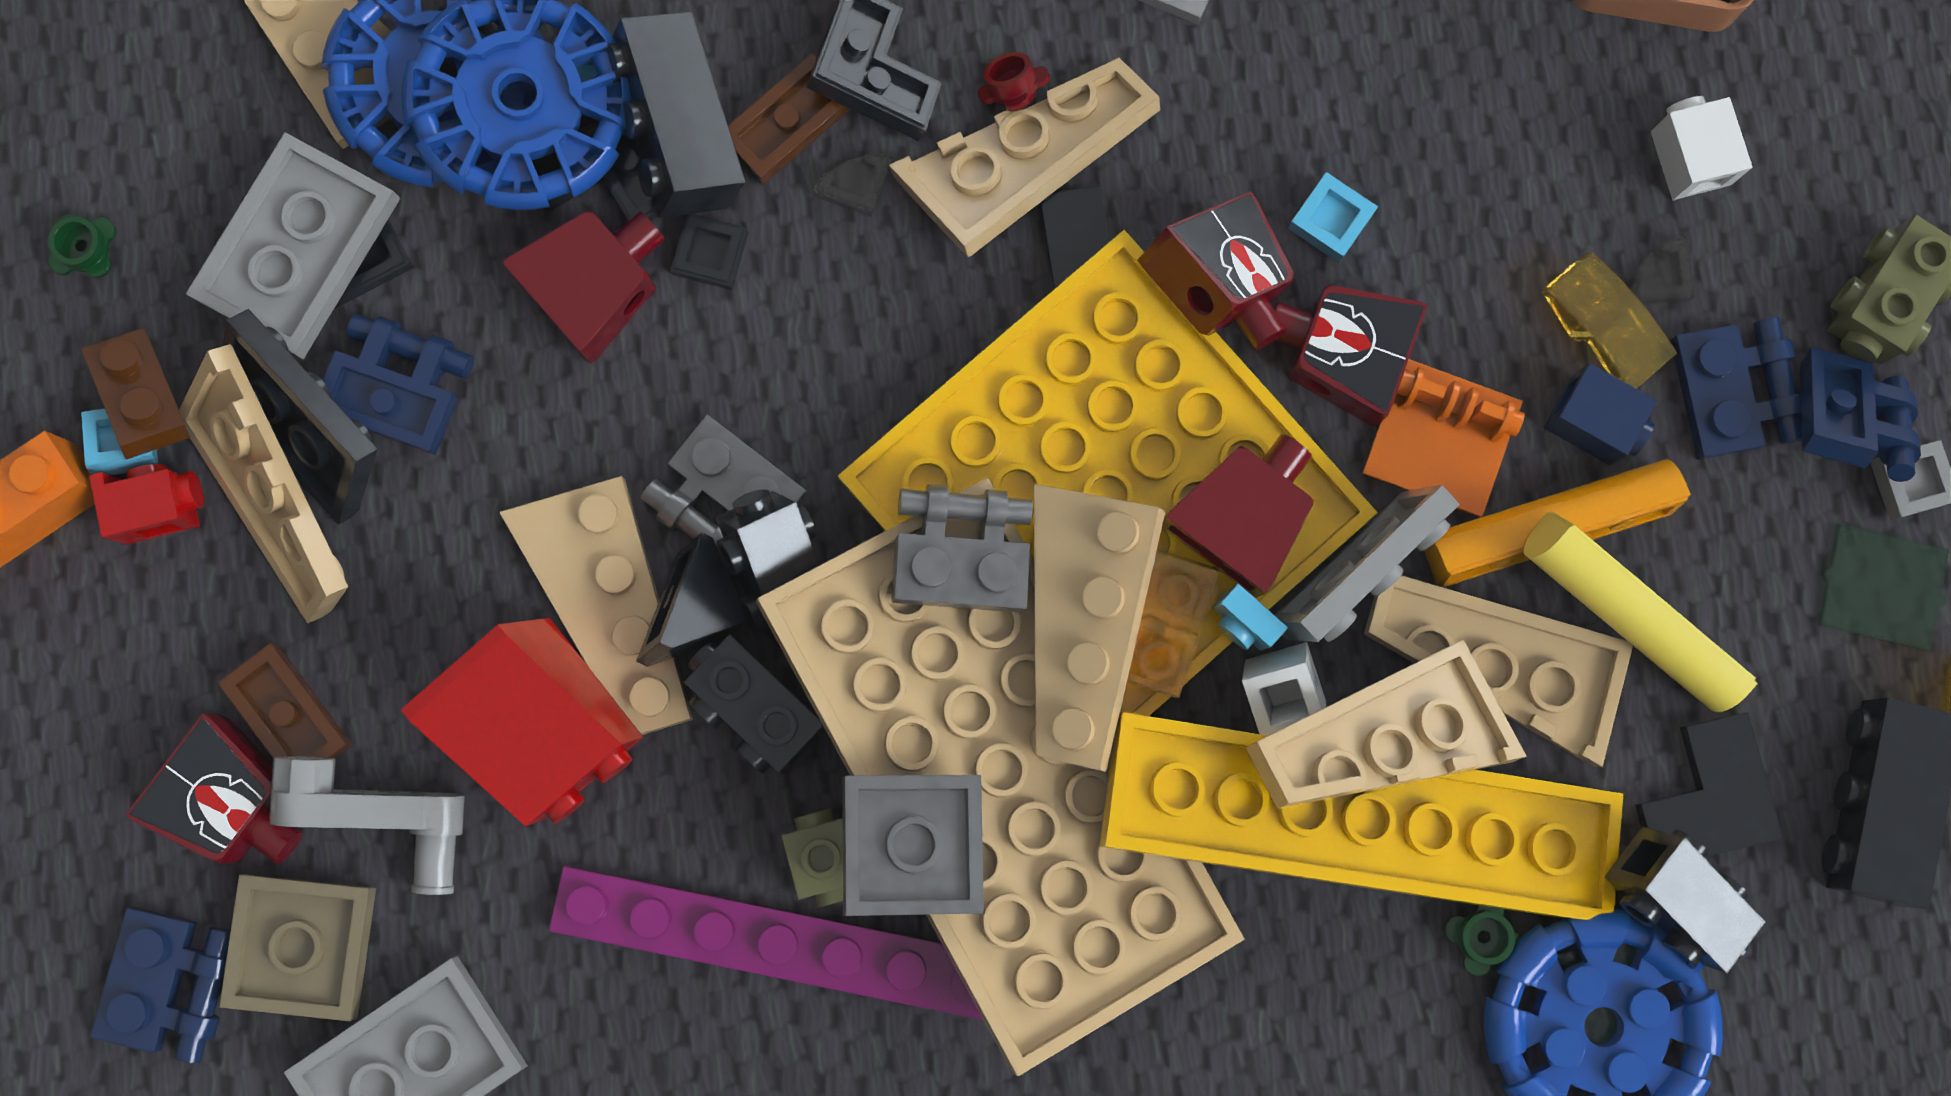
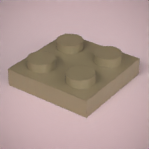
M253 874L239 875L219 1008L341 1021L358 1019L376 887Z

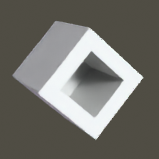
M1695 96L1679 101L1666 109L1667 116L1651 131L1672 201L1730 186L1753 168L1730 97L1708 103L1705 102L1703 96Z
M1307 642L1245 660L1242 682L1259 734L1269 736L1326 708V699Z

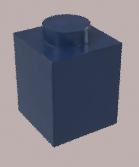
M1589 363L1572 375L1544 429L1604 463L1611 465L1628 454L1636 456L1645 446L1655 426L1654 423L1648 421V418L1658 400Z

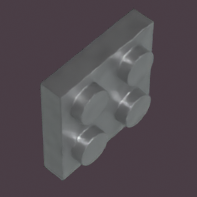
M856 775L842 777L843 916L984 913L981 775Z

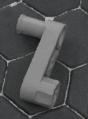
M316 756L273 757L269 824L286 827L409 829V833L416 835L414 883L412 884L411 892L426 895L454 893V885L452 884L456 836L463 834L465 795L419 791L334 789L336 759Z

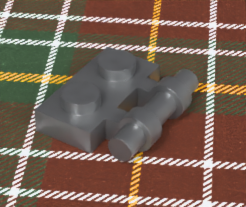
M707 414L668 462L671 468L687 480L679 490L673 492L655 479L646 487L641 495V499L658 512L657 520L671 531L679 528L692 539L703 532L713 537L716 543L717 540L723 538L720 528L694 508L704 494L708 495L727 511L733 509L732 503L737 498L756 490L767 489L769 492L774 491L796 503H801L808 493L803 487Z
M927 484L925 491L900 489L898 515L922 516V535L898 533L895 538L892 603L1020 613L1025 611L1028 598L1030 543L1005 542L1004 529L1006 523L1030 525L1033 512L1032 499L1008 498L1007 491L986 489L984 495L949 493L948 486ZM946 519L981 521L980 539L945 537Z

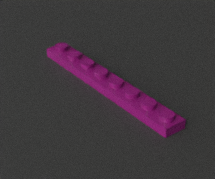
M563 866L549 928L551 932L983 1020L941 942Z

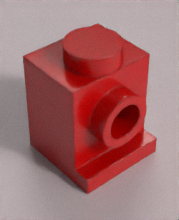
M149 464L128 470L126 472L127 479L124 480L103 472L89 475L102 538L128 545L200 527L197 509L204 506V493L200 480L193 471L179 474L167 469L166 465Z

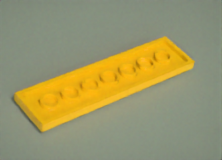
M1126 712L1119 714L1112 747L1100 847L1560 918L1589 920L1599 914L1614 912L1616 889L1605 878V875L1619 856L1623 807L1622 793L1481 770H1471L1277 809L1246 747L1267 737V735Z

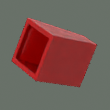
M550 618L498 624L401 709L402 713L416 728L525 827L547 818L553 824H556L569 816L585 802V798L580 791L596 778L603 784L620 773L633 760L627 751L644 738Z

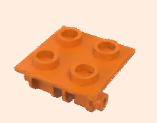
M1408 359L1388 417L1378 427L1362 474L1407 491L1443 485L1460 504L1456 509L1481 518L1510 436L1516 437L1523 424L1525 413L1520 412L1523 401Z

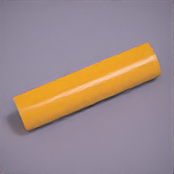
M1664 459L1449 527L1447 532L1437 542L1424 551L1436 586L1446 587L1530 560L1524 554L1526 540L1547 512L1558 514L1594 540L1672 515L1688 500L1691 494L1678 467L1671 460Z

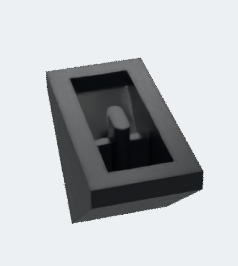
M701 532L677 553L636 662L649 667L699 649L713 638L720 641L749 621L745 609L739 603V595L719 555L713 537Z

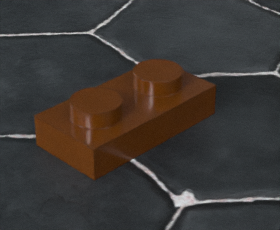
M813 53L728 125L738 159L762 185L850 110V108L806 88L816 61V56Z
M145 328L81 348L126 460L190 438Z
M269 643L218 682L219 686L272 757L316 756L336 759L353 746L279 645Z

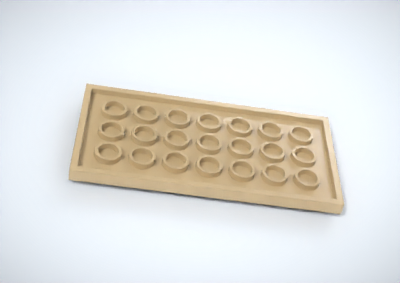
M986 478L959 493L984 495L986 489H995L989 478ZM913 516L757 598L756 603L850 776L981 775L984 913L926 914L1012 1074L1020 1076L1245 939L1203 863L1100 847L1112 749L1106 772L1036 756L1035 561L1030 553L1027 609L1022 613L892 603L895 538L898 533L922 535L923 517ZM946 519L945 537L980 539L981 521ZM1006 523L1004 541L1024 543L1015 525Z

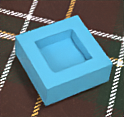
M1326 172L1293 218L1288 229L1339 263L1378 206Z
M105 409L81 412L85 466L90 475L100 472L110 476L124 474L138 466L158 464L157 449L126 460Z
M1239 584L1229 588L1212 607L1222 617V620L1217 624L1220 630L1245 650H1248L1252 644L1260 651L1272 647L1288 628Z

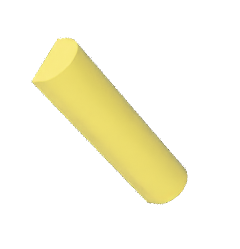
M1547 512L1531 531L1524 546L1525 556L1711 711L1724 712L1733 708L1758 684L1754 681L1756 677L1574 524L1554 512L1552 514Z

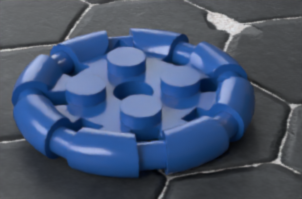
M360 0L350 11L343 8L327 36L321 67L328 71L329 86L323 89L327 109L341 136L352 149L359 146L372 157L371 165L400 181L416 186L433 188V182L443 181L431 171L415 149V145L419 140L414 128L405 125L401 92L407 61H414L421 47V44L418 42L419 36L427 25L442 11L422 12L421 0ZM446 0L447 7L459 0ZM466 0L467 3L472 2V1H475V0ZM381 17L390 20L397 26L389 33L385 40L371 29ZM500 20L494 22L499 27L494 33L505 31ZM537 30L535 37L544 40L540 31ZM479 31L481 38H485V36ZM445 58L443 61L452 66L457 74L463 64L462 61L456 58ZM361 68H373L375 84L355 85L354 71H358ZM510 83L503 89L500 101L512 110H523L533 104L537 92L528 83ZM455 109L443 113L438 118L443 131L461 125ZM386 114L391 117L393 124L399 129L390 140L376 128V125ZM482 149L475 166L494 174L500 161L494 160Z
M459 0L438 14L419 36L418 42L421 44L419 52L414 61H407L403 75L401 94L405 125L414 128L419 140L415 145V149L425 164L445 184L460 194L468 190L484 197L485 205L501 209L535 210L550 207L548 200L567 193H571L572 197L575 198L587 191L611 169L618 159L619 153L615 149L622 134L625 135L624 129H626L622 103L632 100L628 78L620 77L621 82L613 83L616 75L615 71L612 72L607 53V44H613L616 41L597 18L577 3L570 7L556 0H475L469 3L466 0ZM500 20L505 31L491 34L482 39L478 27ZM543 23L560 30L554 45L535 37L538 28H541ZM445 58H456L463 62L456 78L439 71ZM583 64H594L598 77L581 82L576 67ZM518 81L530 84L536 90L537 96L533 104L528 108L512 110L500 101L501 93L508 84ZM455 109L461 125L443 131L438 118L443 113ZM582 114L597 120L599 123L592 138L578 132ZM482 149L491 158L500 161L494 174L475 166ZM555 152L561 168L538 176L532 160Z
M1614 908V912L1599 914L1589 920L1562 918V920L1545 928L1538 923L1515 942L1514 949L1509 957L1499 963L1495 972L1499 973L1500 977L1493 997L1486 996L1484 1008L1485 1046L1490 1063L1498 1064L1506 1081L1502 1084V1089L1507 1096H1567L1570 1084L1582 1090L1589 1091L1587 1096H1622L1621 1092L1632 1093L1643 1088L1646 1096H1705L1712 1083L1705 1078L1713 1055L1721 1057L1723 1019L1716 990L1707 988L1699 972L1704 968V965L1699 962L1695 969H1691L1686 964L1688 960L1682 954L1670 947H1665L1661 943L1668 934L1657 925L1652 928L1632 919L1631 915L1624 909ZM1622 943L1637 948L1630 967L1613 960L1616 950ZM1573 944L1582 962L1562 970L1557 960V951ZM1675 981L1682 999L1669 1004L1667 998L1657 988ZM1526 984L1540 989L1535 1000L1533 1013L1518 1008ZM1607 1007L1614 1013L1616 1018L1615 1033L1606 1042L1592 1043L1585 1033V1020L1594 1009ZM1670 1038L1687 1044L1679 1068L1662 1062L1667 1052ZM1538 1043L1541 1053L1547 1062L1529 1070L1522 1053L1526 1051V1048Z

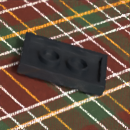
M249 308L227 319L222 346L232 345L296 479L338 525L343 523L360 510L377 452L371 434L360 421L350 419L332 400L328 387L318 375L312 372L307 373L289 353L285 340L278 331L270 326L265 327Z

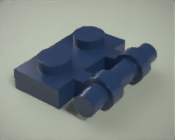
M358 314L353 315L347 327V336L365 344L359 358L336 350L334 351L323 378L330 391L332 400L350 419L360 421L369 432L436 455L459 398L453 392L437 387V384L445 372L466 379L472 371L474 356L454 349L452 341L436 335L425 339L403 331L401 323L380 316L376 320H372ZM394 353L416 361L417 365L412 377L384 368L388 358Z
M1779 317L1766 318L1753 323L1758 346L1743 348L1738 324L1679 334L1670 339L1697 460L1757 450L1766 446L1761 424L1776 421L1782 445L1802 441L1801 404L1803 394H1797L1790 366V361L1796 357L1792 340L1784 339ZM1763 367L1771 400L1756 403L1748 369Z
M1811 347L1800 366L1801 394H1803L1801 404L1802 451L1867 468L1875 455L1879 454L1881 462L1887 465V475L1891 480L1904 482L1912 479L1916 473L1915 463L1921 456L1919 435L1912 430V423L1918 416L1916 396L1912 391H1909L1908 380L1902 376L1895 375L1886 378L1883 382L1875 381L1873 363Z
M137 907L127 908L90 1038L154 1053L162 1050L167 1029H172L180 1034L174 1058L188 1063H200L206 1041L215 1037L220 1017L214 1015L224 980L231 930L210 927L204 950L190 948L197 925L196 921ZM184 970L196 975L188 1008L174 1005Z

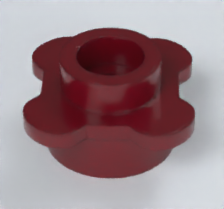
M1021 52L1006 53L992 60L985 68L984 79L986 84L979 88L978 97L983 104L998 103L1006 108L1007 111H1018L1026 107L1034 99L1036 89L1046 85L1049 82L1050 75L1047 68L1043 66L1033 68L1028 55Z

